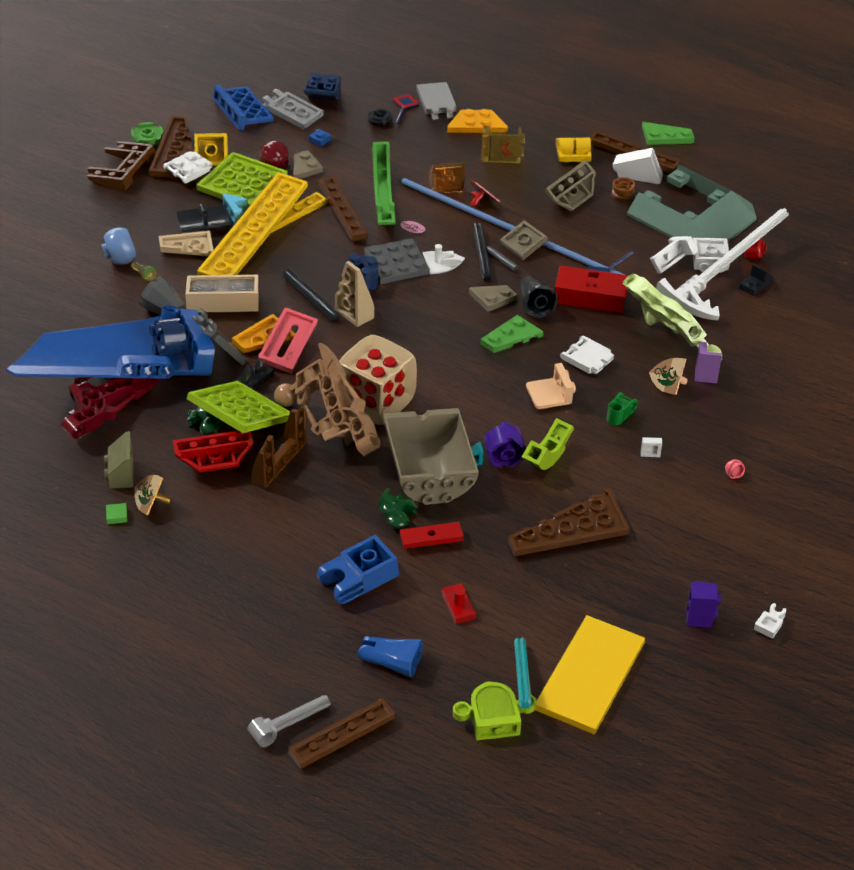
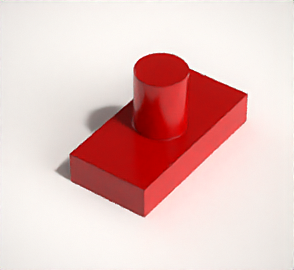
M462 584L442 588L441 594L455 624L476 618V613Z

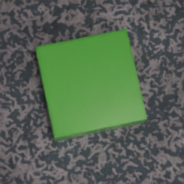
M126 503L106 505L107 524L128 522Z

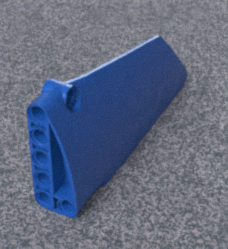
M165 305L162 307L160 316L144 320L44 333L22 357L6 369V372L14 376L166 379L172 375L210 376L215 349L210 336L205 334L201 329V325L192 319L193 315L199 317L197 310L179 309L178 311V308L175 306ZM180 318L178 322L183 324L186 333V345L182 346V350H185L184 354L173 356L153 354V336L150 335L149 326L153 325L155 320Z

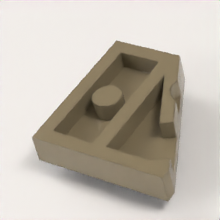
M308 150L294 154L295 178L302 179L323 172L321 164Z
M507 285L469 288V294L488 312L517 300V294Z

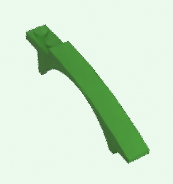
M373 142V179L378 225H395V205L392 202L389 142Z

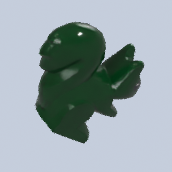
M196 405L198 409H190L187 412L188 426L192 427L201 421L200 432L203 435L217 434L221 430L220 419Z
M387 487L379 499L377 508L387 518L386 520L394 529H404L410 523L406 513L416 515L415 509L418 506L410 497L403 499L401 492L396 497L390 495L391 490Z

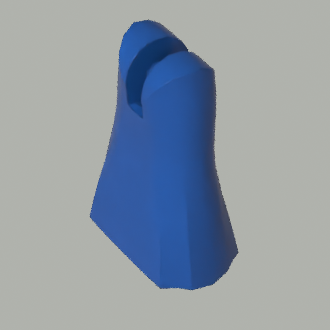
M365 636L357 657L413 678L416 664L419 663L422 656L423 640Z

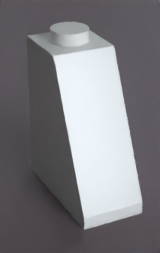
M653 148L616 155L613 162V169L617 172L618 177H627L632 180L654 184L661 183L663 173Z

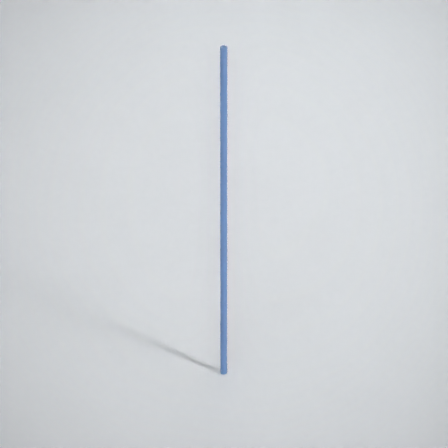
M406 178L402 179L401 183L405 186L505 230L511 231L515 228L511 224ZM546 241L542 245L587 266L608 268L550 241ZM614 269L610 270V273L623 274Z

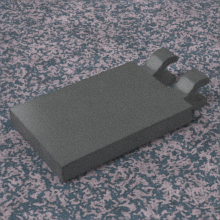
M200 308L201 315L199 317L193 315L192 319L197 324H200L203 332L210 335L241 365L245 364L247 359L217 329V325L212 319L207 320L208 314Z

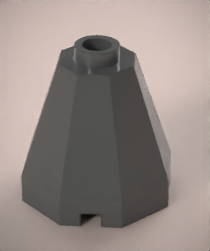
M162 276L156 278L157 282L151 281L140 295L142 302L139 301V305L161 315L162 307L165 305L175 306L178 308V311L179 309H184L185 306L172 283Z

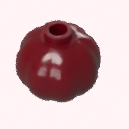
M279 141L265 143L260 149V162L277 168H285L289 162L288 148Z

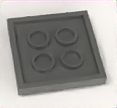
M413 239L364 248L365 256H373L377 259L378 281L380 284L427 275L430 272V268Z

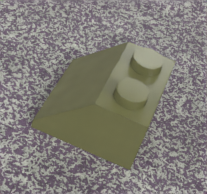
M125 432L108 447V455L104 456L105 467H108V469H104L105 481H109L110 489L134 487L130 432Z

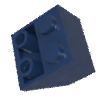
M311 73L304 88V93L307 97L338 101L341 94V77Z

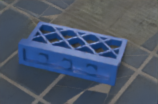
M214 85L213 100L238 130H244L245 125L272 122L274 120L271 113L247 86L223 89L220 85Z

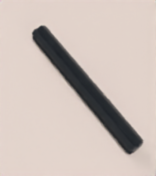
M474 223L473 231L482 279L490 280L492 274L483 227L481 223Z
M290 269L283 271V277L331 321L338 320L339 313Z

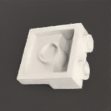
M693 238L699 250L693 255L694 270L704 272L729 252L727 239ZM729 264L727 267H725V268H724L722 271H720V272H724L725 270H729L730 264Z

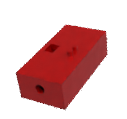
M560 266L555 284L558 304L623 313L627 295V288L623 282L629 275Z

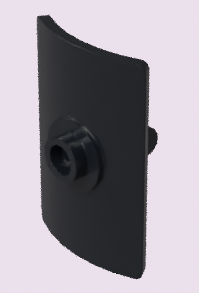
M200 204L197 209L177 211L176 213L182 232L232 225L226 205L206 207L205 204Z

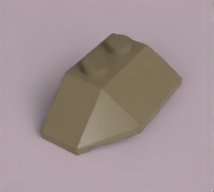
M584 160L544 190L554 203L573 211L593 196L596 172Z

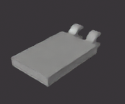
M447 82L417 85V92L426 114H431L432 120H439L438 113H446L448 119L454 118L453 112H456V104Z
M279 89L272 91L275 94L272 99L269 96L262 98L265 101L263 105L268 111L303 130L323 116V110L289 92L282 93Z

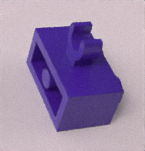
M703 581L691 582L686 607L687 626L712 627L713 620L718 617L717 605L721 603V593L717 592V584Z

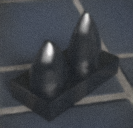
M259 359L252 368L246 365L243 374L235 381H239L255 390L274 375V369L267 366L265 360Z

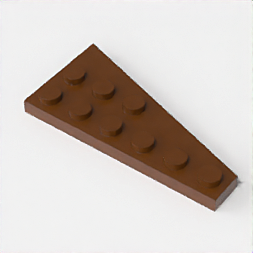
M171 116L149 169L150 176L181 179L178 176L175 177L170 170H165L163 166L165 163L187 152H193L187 117Z
M610 487L604 489L603 493L599 495L594 494L583 503L578 502L555 513L554 517L539 521V524L532 528L527 527L508 536V543L513 555L519 556L628 535L630 528Z

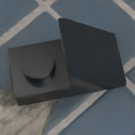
M752 265L750 276L740 283L739 289L754 296L771 283L774 277L761 268Z

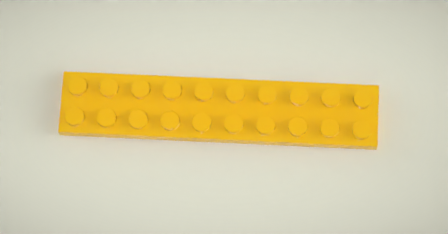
M278 172L199 267L197 276L238 275L306 190L308 182Z

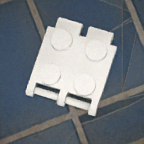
M187 152L165 163L163 168L170 170L175 177H180L182 182L188 183L208 173L212 168L210 165L212 163L196 152Z
M581 336L576 344H572L568 351L560 354L561 359L589 374H597L614 359L610 349L585 336Z

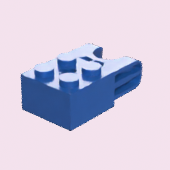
M376 534L340 552L341 556L323 564L317 571V579L324 585L340 582L334 588V599L340 604H345L399 576L396 556Z

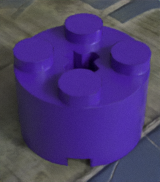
M502 422L484 435L489 460L494 466L502 468V465H509V467H513L523 461L522 455L526 450V444L522 432L517 426L510 425L509 422Z

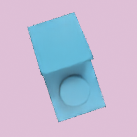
M222 194L223 205H226L228 215L235 225L248 209V201L243 197Z

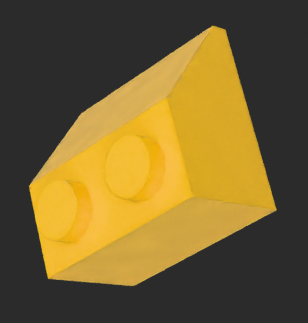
M227 133L194 134L195 152L212 163L210 164L211 166H218L228 157Z

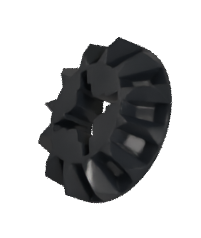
M374 109L368 113V121L371 124H377V126L389 124L393 118L392 113L386 109Z

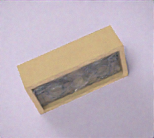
M258 275L187 276L186 308L197 310V312H200V308L205 312L258 311Z

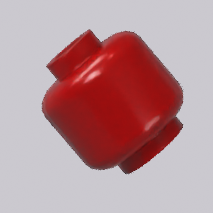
M762 238L744 252L745 258H762L763 254H766V241H763Z

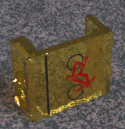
M483 126L481 162L520 163V157L524 155V147H521V143L525 142V134H522V127H518V134L489 133V126Z

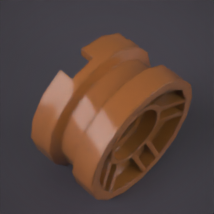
M620 177L613 181V197L623 201L634 197L635 182L632 179Z

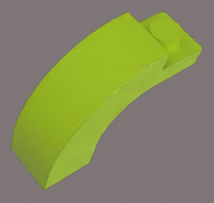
M556 418L540 444L532 440L530 441L522 455L523 460L542 470L550 468L565 451V444L574 427Z

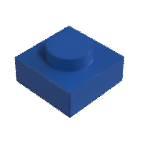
M320 129L309 135V142L320 147L331 140V134Z

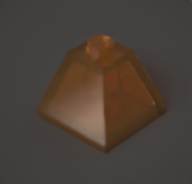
M465 162L432 165L429 168L430 189L438 193L464 191Z

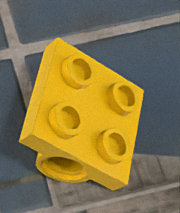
M556 138L559 162H583L584 160L591 162L590 138Z

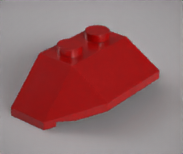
M232 431L172 440L175 456L198 473L238 467L253 446L251 431L247 433Z

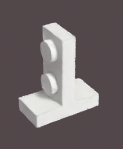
M691 236L670 238L668 240L670 244L650 258L657 273L664 272L685 255H694L699 251Z

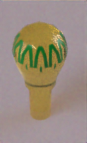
M136 261L131 263V267L136 269L144 280L153 281L157 277V271L154 267L141 265Z

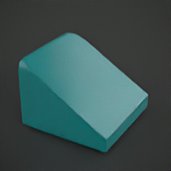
M481 442L471 447L477 466L483 465V448Z

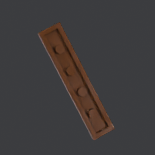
M382 698L288 748L289 755L299 768L302 769L395 719V712Z

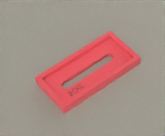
M285 307L261 350L258 360L263 359L268 366L292 374L318 324V319ZM293 326L298 327L285 355L278 357L277 354Z

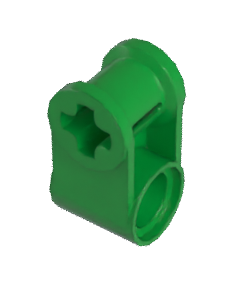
M622 392L618 393L608 405L606 421L615 426L622 424L629 415L633 414L638 400H632L624 396Z

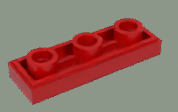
M453 522L401 529L400 538L403 549L460 542L463 541V533L460 523Z

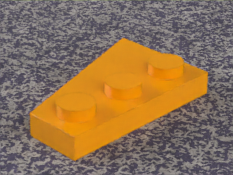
M271 314L232 337V343L243 353L262 349L279 318ZM290 330L284 343L292 341L296 333Z

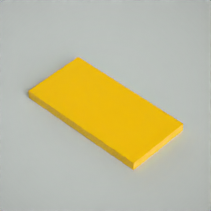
M586 615L538 697L535 710L595 735L641 651L645 638Z

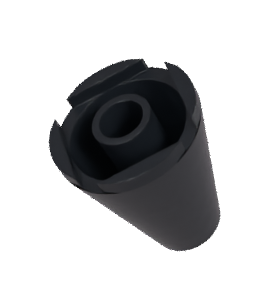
M532 275L525 276L521 280L520 287L523 306L530 316L535 318L545 317L547 313L552 312L556 308L558 296L551 286Z

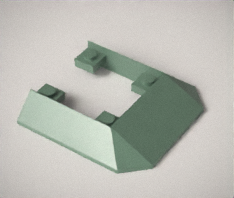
M679 164L677 170L667 176V182L679 188L687 185L707 195V202L713 204L700 215L690 211L681 214L660 203L661 196L647 190L643 194L638 192L627 212L629 217L670 238L691 236L692 239L726 238L727 242L751 225L757 218L751 202L732 190Z

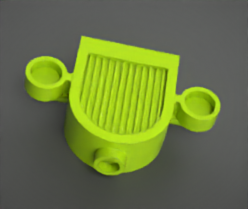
M488 681L479 685L473 691L471 706L466 702L454 704L453 717L458 721L472 719L476 741L519 736L521 731L519 713H532L536 708V698L531 695V707L522 709L519 706V700H516L513 691L508 686Z

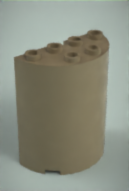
M459 408L427 410L423 415H417L415 411L383 413V420L400 484L408 497L424 504L449 503L463 495L474 485L479 471Z

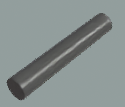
M491 246L487 247V252L514 272L517 271L518 265Z

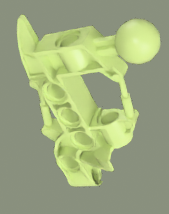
M631 274L624 280L623 284L632 296L641 301L645 321L648 325L660 322L669 327L674 333L682 334L691 347L696 345L699 349L700 342H707L704 339L707 334L692 314L685 311L675 300L662 295L647 279ZM707 343V352L722 353L719 347Z

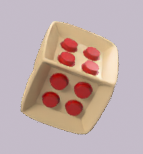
M369 335L348 350L339 361L347 375V382L353 387L360 399L365 400L364 412L370 416L374 424L383 425V413L400 412L409 404L415 394L417 364L414 355L385 338ZM347 390L350 403L352 404L354 399Z

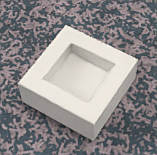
M643 437L641 457H660L662 438Z

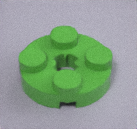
M144 122L138 124L137 128L131 129L133 142L154 146L160 145L163 137V128L160 125L157 127L155 123Z

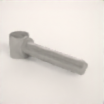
M326 695L318 697L273 720L269 718L264 719L263 717L255 718L248 725V732L261 747H267L275 741L278 731L329 707V698Z

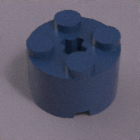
M351 254L350 258L344 262L343 269L347 261L351 262L361 270L368 290H374L378 286L377 259L373 256Z
M180 318L155 320L153 325L149 326L150 335L153 336V354H158V356L184 354L185 350H182V346L186 345V333L183 324L178 322Z

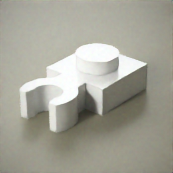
M775 603L771 605L769 613L766 611L762 613L754 626V630L772 639L781 628L786 614L785 608L781 612L775 611Z

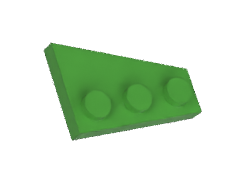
M642 122V130L647 145L694 143L692 129Z
M516 315L481 338L480 345L495 353L513 347V344L518 342H529V339L533 337L541 338L544 331Z

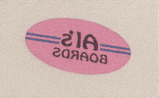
M404 221L401 223V227L406 231L412 233H423L425 231V227L417 222Z

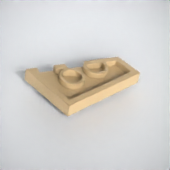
M210 231L158 236L161 252L209 256L214 250Z

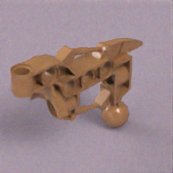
M319 343L323 360L318 359L296 373V382L294 384L285 383L279 385L274 392V399L282 407L292 406L297 400L299 405L306 408L308 418L312 424L311 430L316 435L322 436L324 441L341 437L344 439L346 446L354 440L359 453L366 456L380 447V440L370 416L364 412L365 400L360 399L353 387L347 382V375L335 354L326 345ZM320 388L327 414L326 417L317 422L310 412L308 404L311 393ZM347 390L354 399L352 404L350 403Z

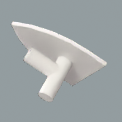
M440 244L435 245V251L423 252L424 259L430 268V275L448 272L458 267L465 260L464 257L454 254L453 251H442V245Z

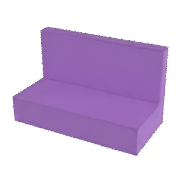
M707 342L699 343L695 381L717 383L722 353L707 352Z

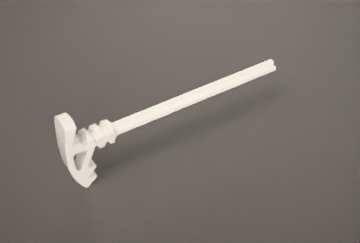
M785 208L780 209L701 275L692 276L680 288L674 290L668 281L663 278L658 282L656 289L662 295L675 300L685 311L692 315L705 319L719 320L718 306L711 308L710 300L708 299L703 302L698 294L706 288V283L784 220L789 213L786 212Z

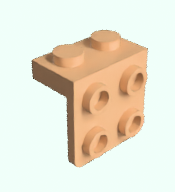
M562 363L555 364L553 378L526 383L527 391L537 409L572 404L575 384L571 382L569 372L565 370Z

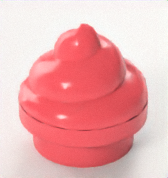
M734 459L725 465V471L732 479L740 478L745 472V466L740 460Z

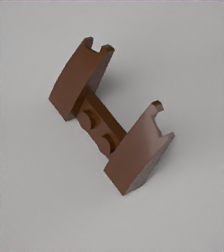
M117 141L118 148L106 147L105 153L124 159V161L117 169L89 166L88 173H92V175L88 174L87 178L100 185L126 191L133 183V174L142 164H149L155 157L153 145Z
M301 406L298 410L293 409L290 411L285 425L284 444L280 445L275 454L274 436L268 435L253 465V485L265 490L307 443L305 407Z

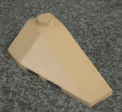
M347 261L342 272L343 279L338 285L340 289L335 294V310L359 327L374 319V303L361 270Z

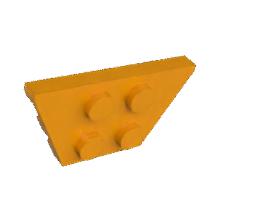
M466 109L460 110L447 126V133H508V126L492 110Z

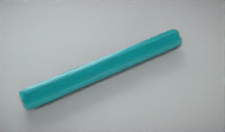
M522 637L514 640L519 706L524 709L525 707H531V692L526 640Z

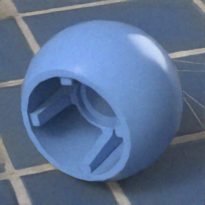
M113 228L104 235L105 244L101 246L106 259L111 258L115 265H126L136 258L137 254L126 228Z

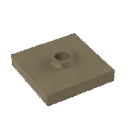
M524 220L501 238L500 244L524 260L548 241V238Z

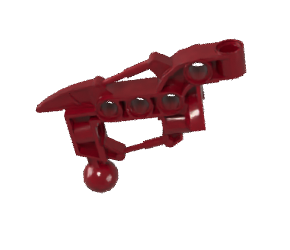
M76 377L73 384L68 387L70 389V396L75 402L74 410L68 412L69 416L64 418L60 426L73 439L95 431L102 425L105 419H115L117 413L132 399H139L155 387L161 379L115 378L99 386H92L87 382L92 377Z

